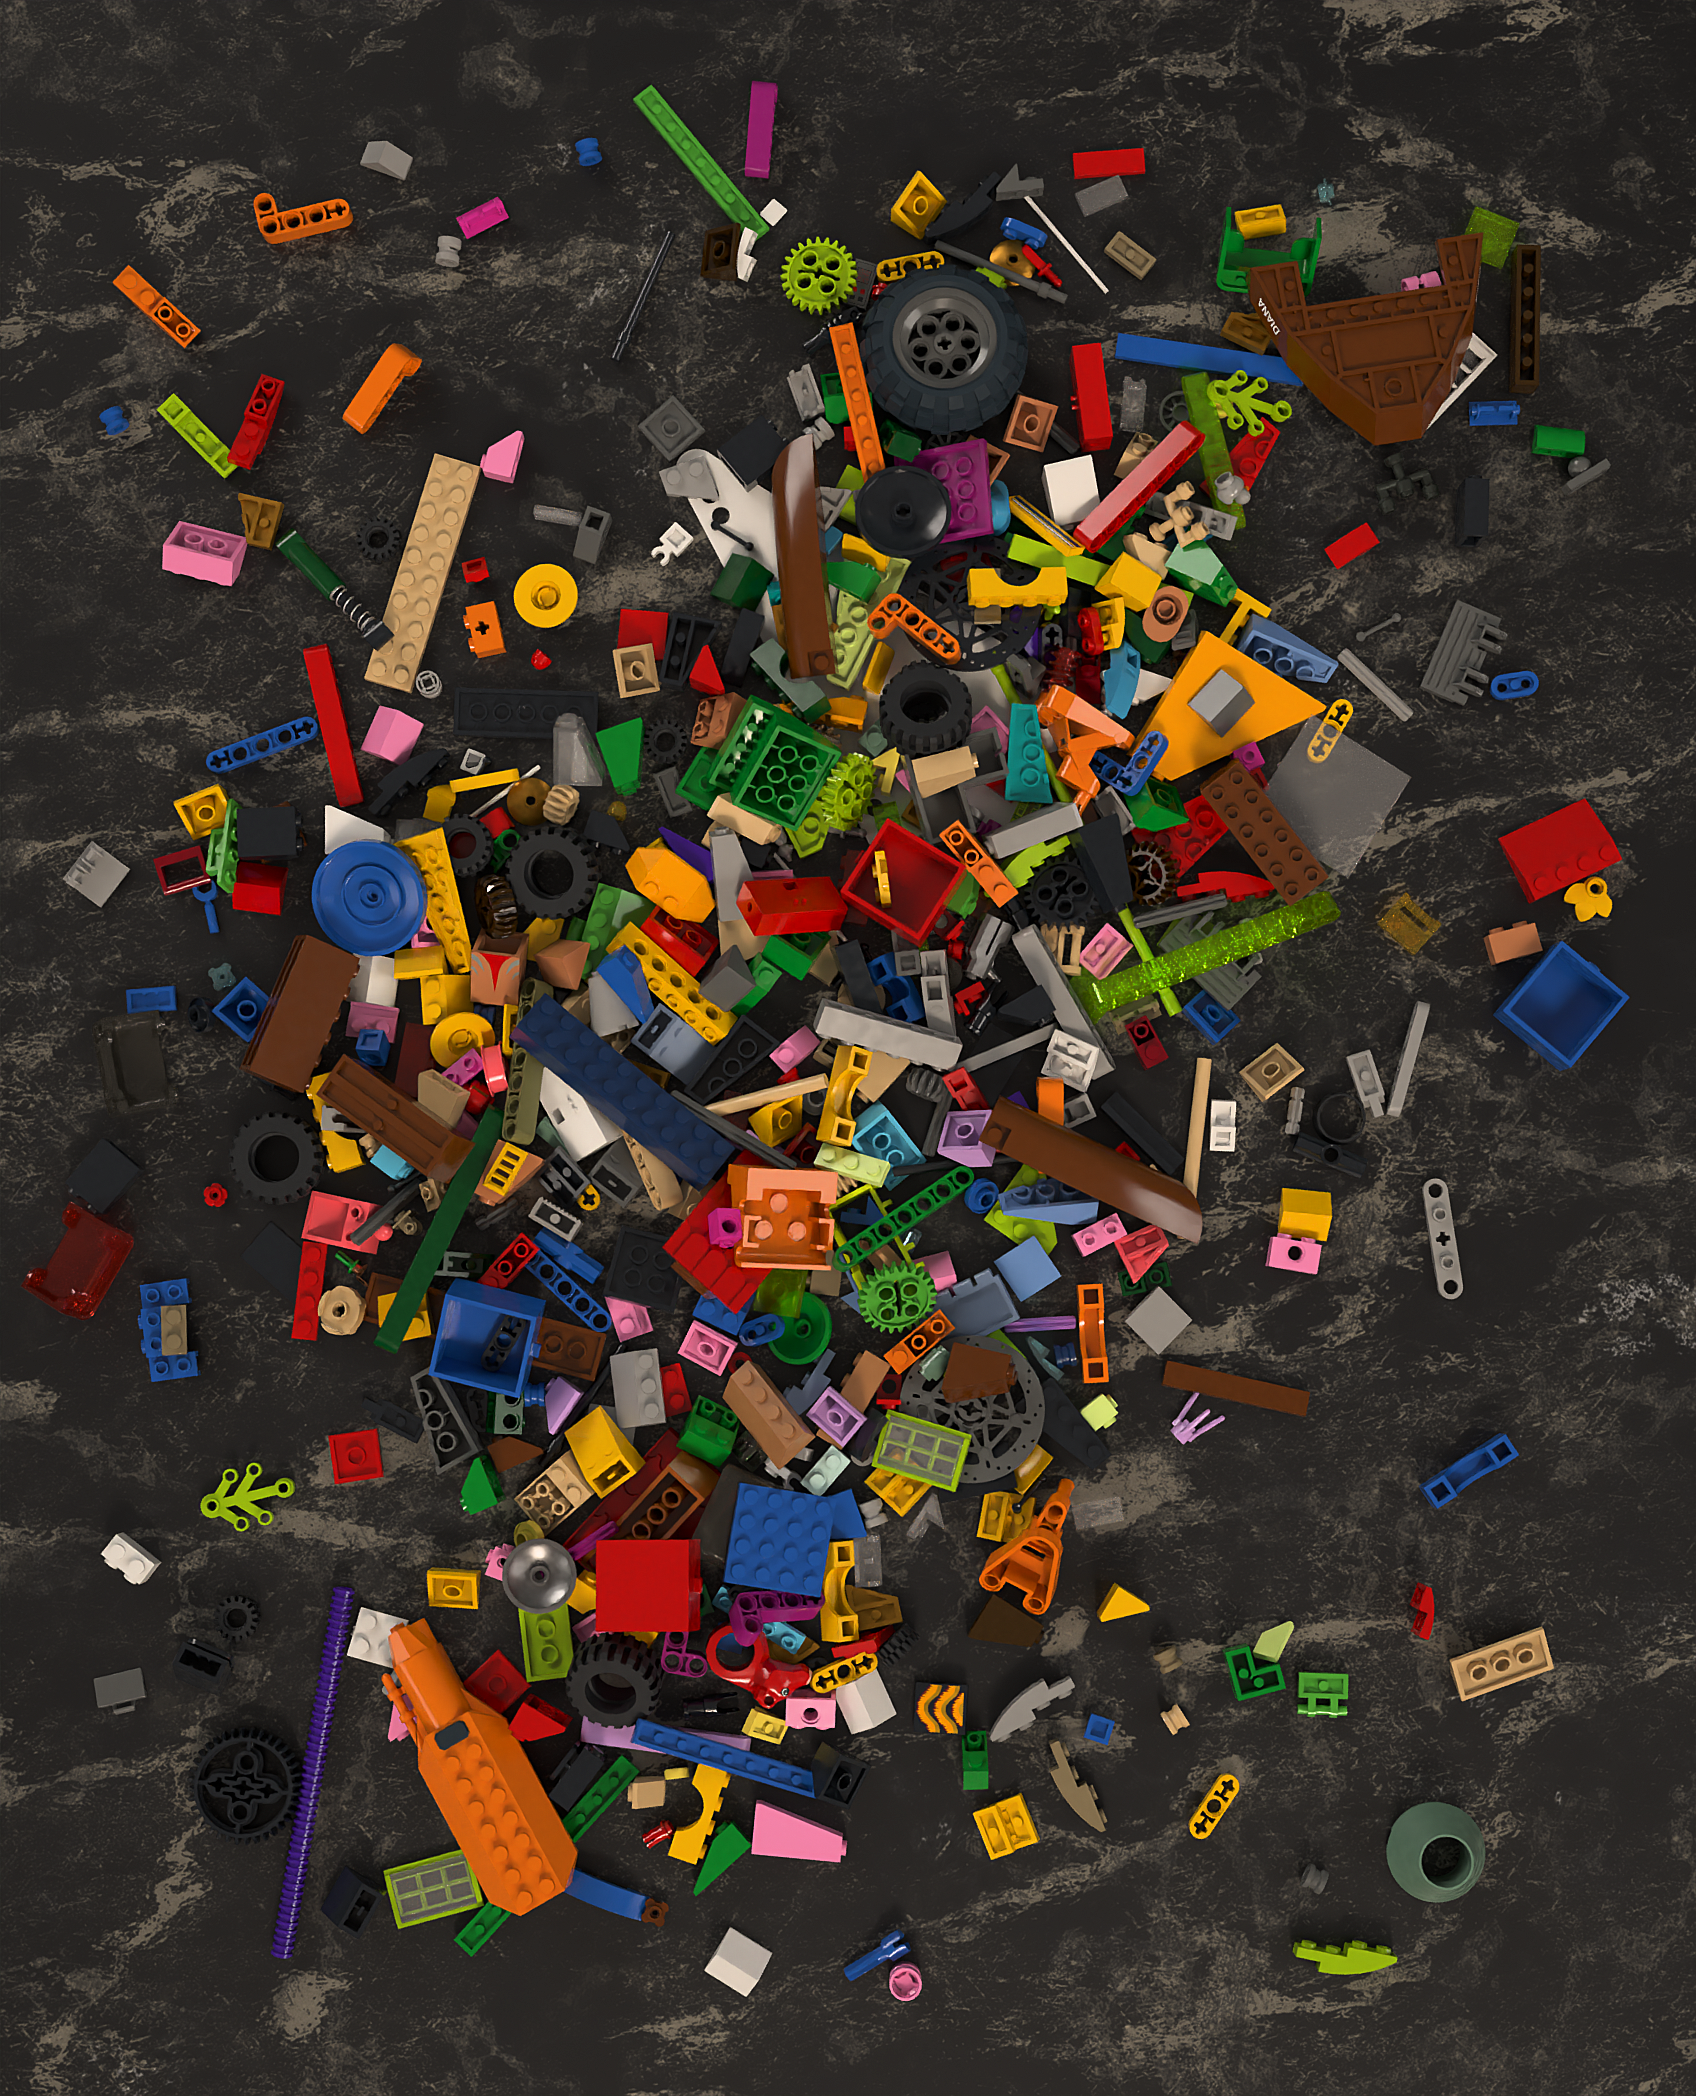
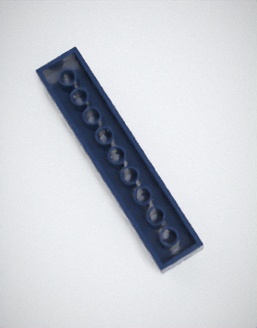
M546 993L524 1016L509 1036L698 1192L704 1188L734 1151V1146Z

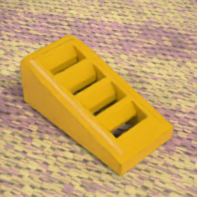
M506 1142L482 1185L506 1197L529 1153ZM508 1151H510L511 1153L519 1156L520 1159L516 1161L507 1156L506 1154ZM505 1160L515 1165L514 1169L512 1170L501 1164L502 1161ZM498 1169L509 1173L510 1176L506 1178L496 1172ZM495 1177L504 1182V1186L501 1187L492 1182L493 1178Z

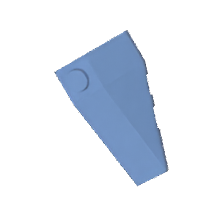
M1253 613L1242 629L1235 649L1281 678L1282 675L1297 677L1298 680L1327 683L1338 666V662L1281 626Z
M1042 1178L1037 1180L1035 1185L1029 1187L1022 1185L998 1194L1003 1215L1069 1225L1096 1223L1098 1199L1055 1178L1048 1180Z

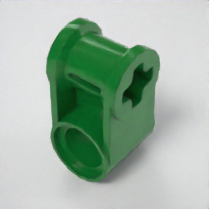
M505 830L494 841V857L498 862L491 855L490 859L492 861L489 866L494 869L493 873L495 875L506 868V861L511 858L509 852L512 847L506 846L507 838L516 836L518 841L522 837L514 830Z

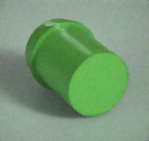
M573 917L565 939L581 941L587 921Z

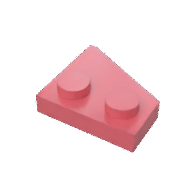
M1153 1224L1114 1241V1245L1133 1284L1144 1275L1169 1246L1162 1229Z

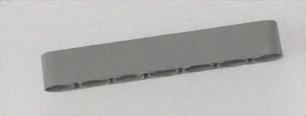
M1032 924L1012 935V940L1038 986L1042 984L1055 1006L1056 1011L1054 1015L1063 1031L1099 1048L1097 1062L1091 1079L1096 1080L1116 1069L1113 1058L1038 927Z

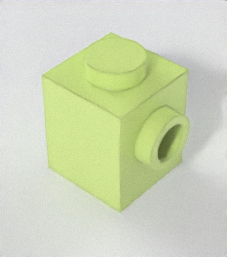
M1100 1393L1078 1412L1090 1427L1097 1431L1101 1426L1106 1429L1116 1421L1114 1416L1118 1414L1115 1410L1118 1405L1109 1394L1105 1397Z

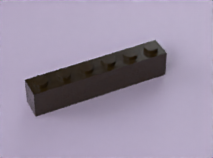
M1517 244L1511 253L1509 393L1533 394L1539 386L1541 245Z

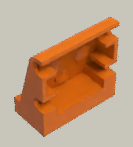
M729 1164L727 1184H731L732 1209H740L743 1238L734 1244L735 1264L739 1267L831 1270V1266L826 1263L825 1256L827 1250L833 1249L835 1219L830 1218L829 1207L831 1204H836L838 1172L817 1168L796 1167L795 1170L778 1169L775 1166Z

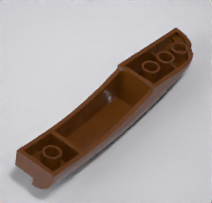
M811 433L795 439L783 449L775 462L771 481L778 578L791 679L839 673L829 594L825 522L814 435Z
M999 1096L978 1141L1094 1198L1198 1244L1202 1233V1213L1197 1199L1183 1183L1008 1098Z

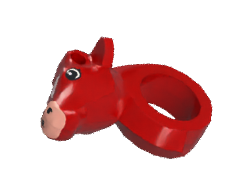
M723 1622L709 1634L705 1648L706 1659L711 1670L721 1678L750 1691L754 1699L763 1708H772L777 1702L786 1699L797 1688L807 1685L811 1681L812 1671L805 1663L790 1664L769 1656V1646L763 1630L753 1644L754 1652L752 1657L741 1666L726 1665L716 1654V1647L721 1638L729 1633H733L731 1622Z

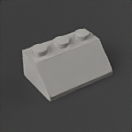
M658 1349L632 1351L610 1356L618 1428L626 1429L667 1423Z

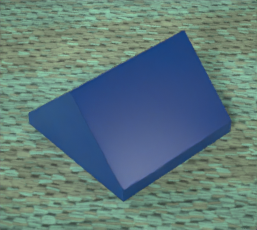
M245 977L212 1012L249 1044L269 997Z
M1204 989L1182 1008L1183 1011H1181L1212 1045L1220 1041L1241 1021L1231 1009L1227 1012Z

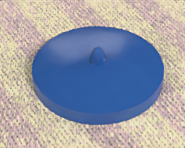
M361 839L349 842L335 849L320 864L312 885L313 909L321 928L338 946L354 954L381 956L396 951L417 934L426 916L428 904L427 889L420 870L405 852L381 840Z

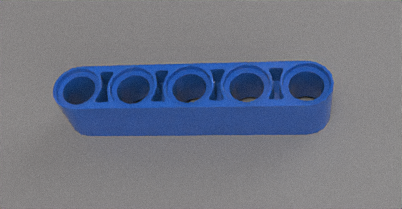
M540 1249L536 1253V1258L525 1267L593 1330L604 1332L610 1329L613 1323L611 1314ZM549 1264L553 1267L554 1274L551 1278L547 1279L543 1277L541 1271L545 1265ZM563 1281H568L572 1286V1290L568 1295H563L559 1290V1286ZM582 1297L588 1299L590 1303L588 1310L584 1312L577 1308V1302ZM599 1314L607 1317V1325L604 1328H599L595 1324V1318Z

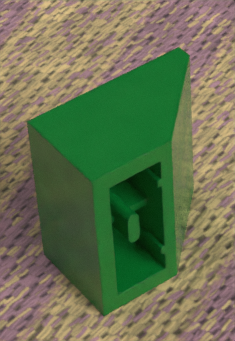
M699 1395L681 1429L676 1447L720 1467L732 1451L741 1421L732 1410Z

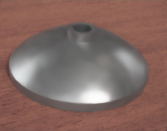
M532 1539L518 1545L507 1557L502 1572L503 1587L511 1602L518 1608L535 1614L548 1613L561 1607L572 1595L577 1577L575 1563L569 1552L562 1545L549 1539ZM539 1570L543 1571L545 1575L542 1580H538L535 1577V1573Z

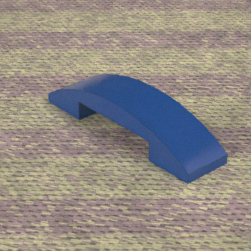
M575 1867L572 1883L563 1892L607 1911L635 1920H642L641 1915L646 1909L645 1902L650 1896L630 1888H622L582 1872V1869Z

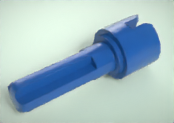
M897 1929L882 1938L881 1946L845 1967L846 1977L853 1981L887 1959L895 1961L910 1952L911 1947L909 1943L906 1942L900 1946L897 1943L904 1937L902 1931Z

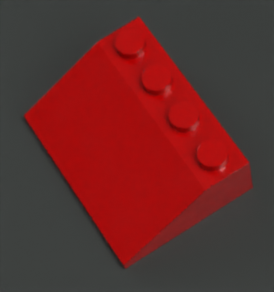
M1585 798L1498 839L1529 904L1622 860L1612 837Z

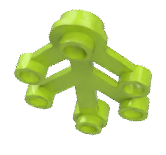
M1243 370L1236 371L1227 381L1214 380L1207 386L1209 399L1222 406L1229 417L1227 424L1233 430L1242 426L1244 419L1235 411L1231 402L1236 403L1248 421V432L1252 436L1261 434L1264 431V424L1257 419L1251 409L1269 414L1276 422H1283L1292 414L1291 406L1286 401H1278L1272 405L1251 398L1254 394L1262 393L1268 388V382L1263 377H1258L1252 382V385L1239 393L1230 391V389L1234 386L1240 387L1247 382L1248 377Z
M254 1462L247 1466V1474L235 1494L224 1498L231 1484L239 1478L238 1471L230 1468L224 1471L223 1480L216 1492L208 1494L202 1499L201 1511L209 1518L221 1516L234 1524L237 1531H245L250 1526L249 1519L245 1516L239 1517L226 1508L236 1505L258 1518V1522L261 1525H269L273 1522V1513L269 1510L261 1509L250 1501L274 1495L282 1498L289 1497L295 1491V1483L292 1479L285 1477L279 1479L273 1486L248 1492L256 1477L260 1476L263 1471L261 1464ZM253 1465L257 1466L259 1469L256 1475L251 1473V1467ZM229 1471L235 1474V1478L232 1481L227 1478ZM282 1483L288 1486V1490L285 1493L280 1490ZM211 1501H214L217 1505L215 1510L209 1508ZM264 1513H267L270 1516V1520L268 1522H264L262 1520V1515ZM240 1519H243L246 1522V1526L244 1528H240L238 1526V1521Z

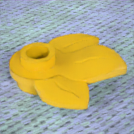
M1590 877L1584 883H1576L1564 895L1565 902L1575 904V915L1579 922L1591 919L1596 912L1603 917H1608L1612 909V900L1606 894V882L1600 877ZM1591 885L1598 887L1597 893L1591 891Z

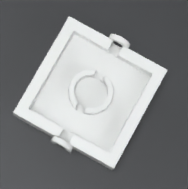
M361 1607L356 1626H353L352 1639L347 1656L393 1668L388 1636L392 1634L390 1629L402 1622L407 1626L409 1620Z

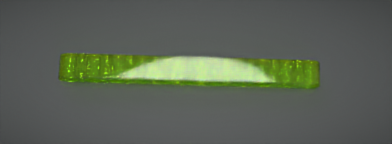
M1323 891L1297 901L1290 907L1287 905L1098 980L1090 984L1086 992L1096 1012L1104 1013L1331 923L1339 918L1341 912L1331 893Z

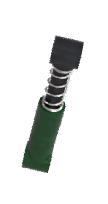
M293 528L275 543L277 548L295 564L327 600H335L336 605L343 608L344 614H348L351 621L358 624V628L362 631L361 635L377 652L395 636L379 618L375 619L368 615L369 611H364L361 604L354 600V596L351 597L347 593V589H345L346 584Z

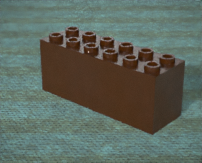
M1238 756L1199 785L1202 795L1289 907L1329 878L1324 866Z
M297 935L239 1069L292 1092L303 1093L304 1090H308L313 1080V1077L310 1076L313 1068H317L322 1059V1054H320L322 1047L327 1045L331 1038L332 1032L330 1028L333 1022L336 1023L340 1017L341 1009L339 1007L342 1000L345 1001L350 993V981L357 976L360 970V965L358 964L360 958L312 936Z
M345 1054L340 1058L316 1093L318 1097L425 1176L447 1184L476 1144L368 1064Z

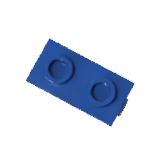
M1516 401L1469 402V426L1517 425L1520 405H1517Z

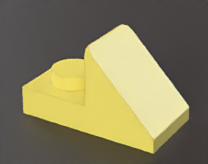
M896 747L871 760L873 761L872 767L885 771V774H880L877 787L881 788V795L887 797L891 796L895 774L897 773L901 757L896 752Z
M756 1706L754 1709H751L742 1732L749 1736L780 1745L788 1726H785V1719Z

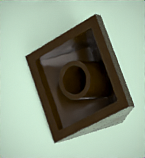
M733 223L705 231L700 277L737 281V258L742 237L741 224Z

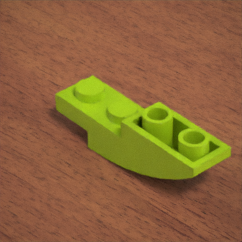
M1058 835L1045 842L1043 841L1010 854L999 867L1015 888L1021 887L1028 883V878L1034 875L1030 866L1035 868L1045 862L1044 858L1050 855L1052 857L1064 852V847L1070 844L1067 835ZM984 890L983 893L985 897H990L988 893Z
M1302 1940V1943L1294 1942L1293 1953L1296 1957L1316 1961L1315 1967L1318 1972L1347 1975L1372 1972L1396 1963L1398 1958L1394 1952H1391L1389 1947L1377 1945L1376 1948L1367 1947V1943L1358 1940H1352V1943L1345 1942L1343 1952H1341V1948L1333 1945H1326V1948L1317 1947V1943L1309 1940Z

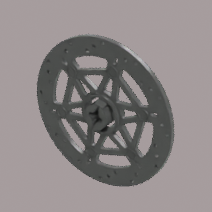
M976 1335L959 1336L933 1346L912 1366L906 1376L900 1394V1413L905 1411L906 1415L918 1418V1406L920 1404L928 1406L932 1423L938 1424L935 1409H938L950 1415L945 1427L950 1428L953 1422H955L960 1427L958 1431H967L968 1434L972 1435L971 1440L974 1443V1447H969L968 1451L977 1453L980 1462L975 1465L964 1464L959 1480L962 1483L988 1482L1001 1478L1015 1470L1034 1450L1044 1426L1045 1399L1041 1383L1034 1369L1014 1348L989 1337ZM954 1342L1009 1354L1012 1356L1013 1363L1016 1364L1015 1371H1018L1017 1379L1025 1395L1026 1413L1016 1412L1010 1391L1005 1393L1009 1409L993 1403L997 1395L981 1397L982 1400H986L988 1408L978 1398L951 1403L949 1409L937 1404L935 1399H945L944 1395L939 1393L944 1378L931 1392L924 1391L922 1387L926 1378L921 1373L919 1374L922 1368L919 1363L934 1348L937 1349L940 1345L951 1354ZM918 1394L920 1398H915L913 1395ZM974 1402V1407L982 1410V1412H972L970 1416V1412L962 1408V1406H971ZM956 1410L959 1412L960 1416L967 1421L976 1422L980 1420L982 1417H985V1419L981 1423L977 1422L973 1423V1426H968L964 1424L965 1421H963L961 1418H958ZM993 1411L1002 1412L1008 1415L1009 1419H992ZM1024 1420L1030 1421L1031 1424H1025ZM988 1425H1005V1428L990 1442ZM1013 1426L1021 1428L1022 1432L1015 1444L1002 1456L994 1458L992 1453L994 1446ZM901 1427L904 1438L908 1443L911 1430ZM983 1429L984 1446L980 1445L974 1433L975 1430ZM916 1432L913 1445L931 1451L935 1439L932 1442H928L924 1434ZM941 1440L937 1453L942 1454L946 1447L959 1449L960 1445ZM911 1450L918 1460L927 1467L930 1456ZM935 1458L936 1464L933 1465L932 1471L940 1473L939 1470L941 1469V1474L951 1476L954 1463ZM986 1461H989L990 1468L987 1467Z

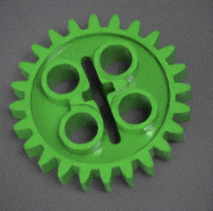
M905 1260L901 1262L900 1266H897L896 1262L892 1261L891 1267L888 1268L884 1263L882 1266L883 1270L879 1271L874 1268V1276L866 1275L868 1282H861L862 1290H858L859 1299H857L865 1322H870L872 1328L879 1326L880 1332L888 1327L889 1333H892L894 1328H898V1331L902 1333L905 1326L909 1330H912L911 1324L913 1323L920 1326L919 1319L927 1320L926 1312L934 1311L931 1304L937 1303L935 1299L937 1295L936 1286L929 1272H924L922 1266L916 1269L915 1263L912 1262L907 1267ZM895 1280H897V1287H898V1290H899V1293H898V1301H899V1304H900V1313H899V1314H897V1311H898V1310H897V1306H896V1303H895L896 1300H897L896 1292H895V1289H894V1281H895Z

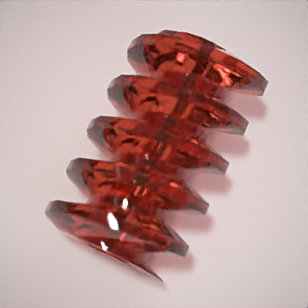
M1053 644L1059 648V651H1051L1056 660L1048 661V664L1054 668L1045 671L1051 678L1043 679L1042 682L1048 688L1040 689L1041 692L1048 694L1052 685H1058L1063 688L1073 686V682L1068 677L1076 676V673L1071 668L1079 666L1073 660L1074 658H1081L1082 655L1078 651Z

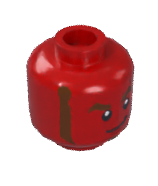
M473 1080L470 1084L466 1083L462 1086V1088L470 1092L464 1109L475 1116L480 1113L484 1114L488 1105L493 1104L495 1099L491 1096L488 1086L479 1080Z

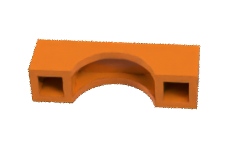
M1103 1284L1076 1285L1082 1383L1109 1382L1104 1337Z

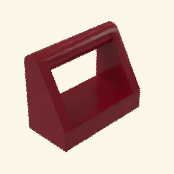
M203 845L153 859L165 896L212 882L211 876L206 873L207 857ZM195 857L199 858L204 875L168 885L165 866Z

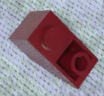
M1087 652L1077 653L1076 695L1088 704H1101V654L1090 656Z
M1146 1015L1124 1026L1132 1048L1144 1071L1169 1058Z

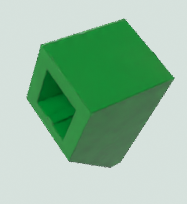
M967 1731L966 1735H962L963 1790L988 1789L986 1731Z

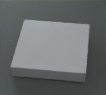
M1156 1286L1124 1321L1159 1355L1192 1319L1159 1286Z

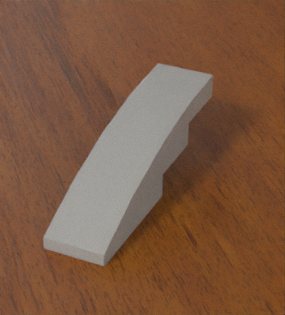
M1157 491L1146 502L1144 513L1166 521L1169 520L1171 516L1168 514L1163 497L1168 494ZM1180 500L1175 503L1176 508L1188 506L1194 514V519L1186 527L1203 521L1209 529V534L1231 540L1238 517L1187 500Z

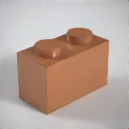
M1521 921L1512 924L1513 929L1504 931L1503 927L1489 930L1490 935L1483 939L1491 966L1543 951L1535 923L1527 925V921Z

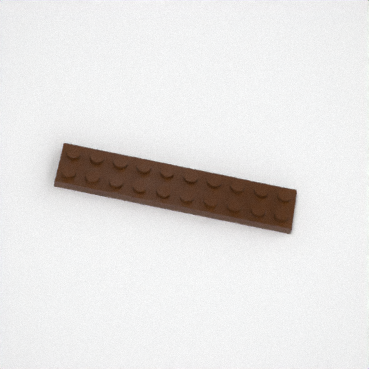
M375 1272L371 1273L365 1295L364 1321L379 1324L378 1296L397 1293L403 1282L402 1279ZM432 1287L427 1289L436 1334L425 1337L436 1339L447 1291ZM542 1317L537 1343L542 1344L538 1358L533 1357L532 1365L595 1381L607 1334Z

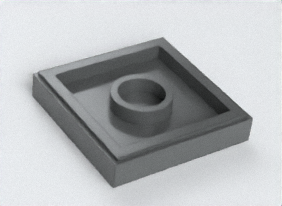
M674 395L638 425V429L669 463L705 432V429Z

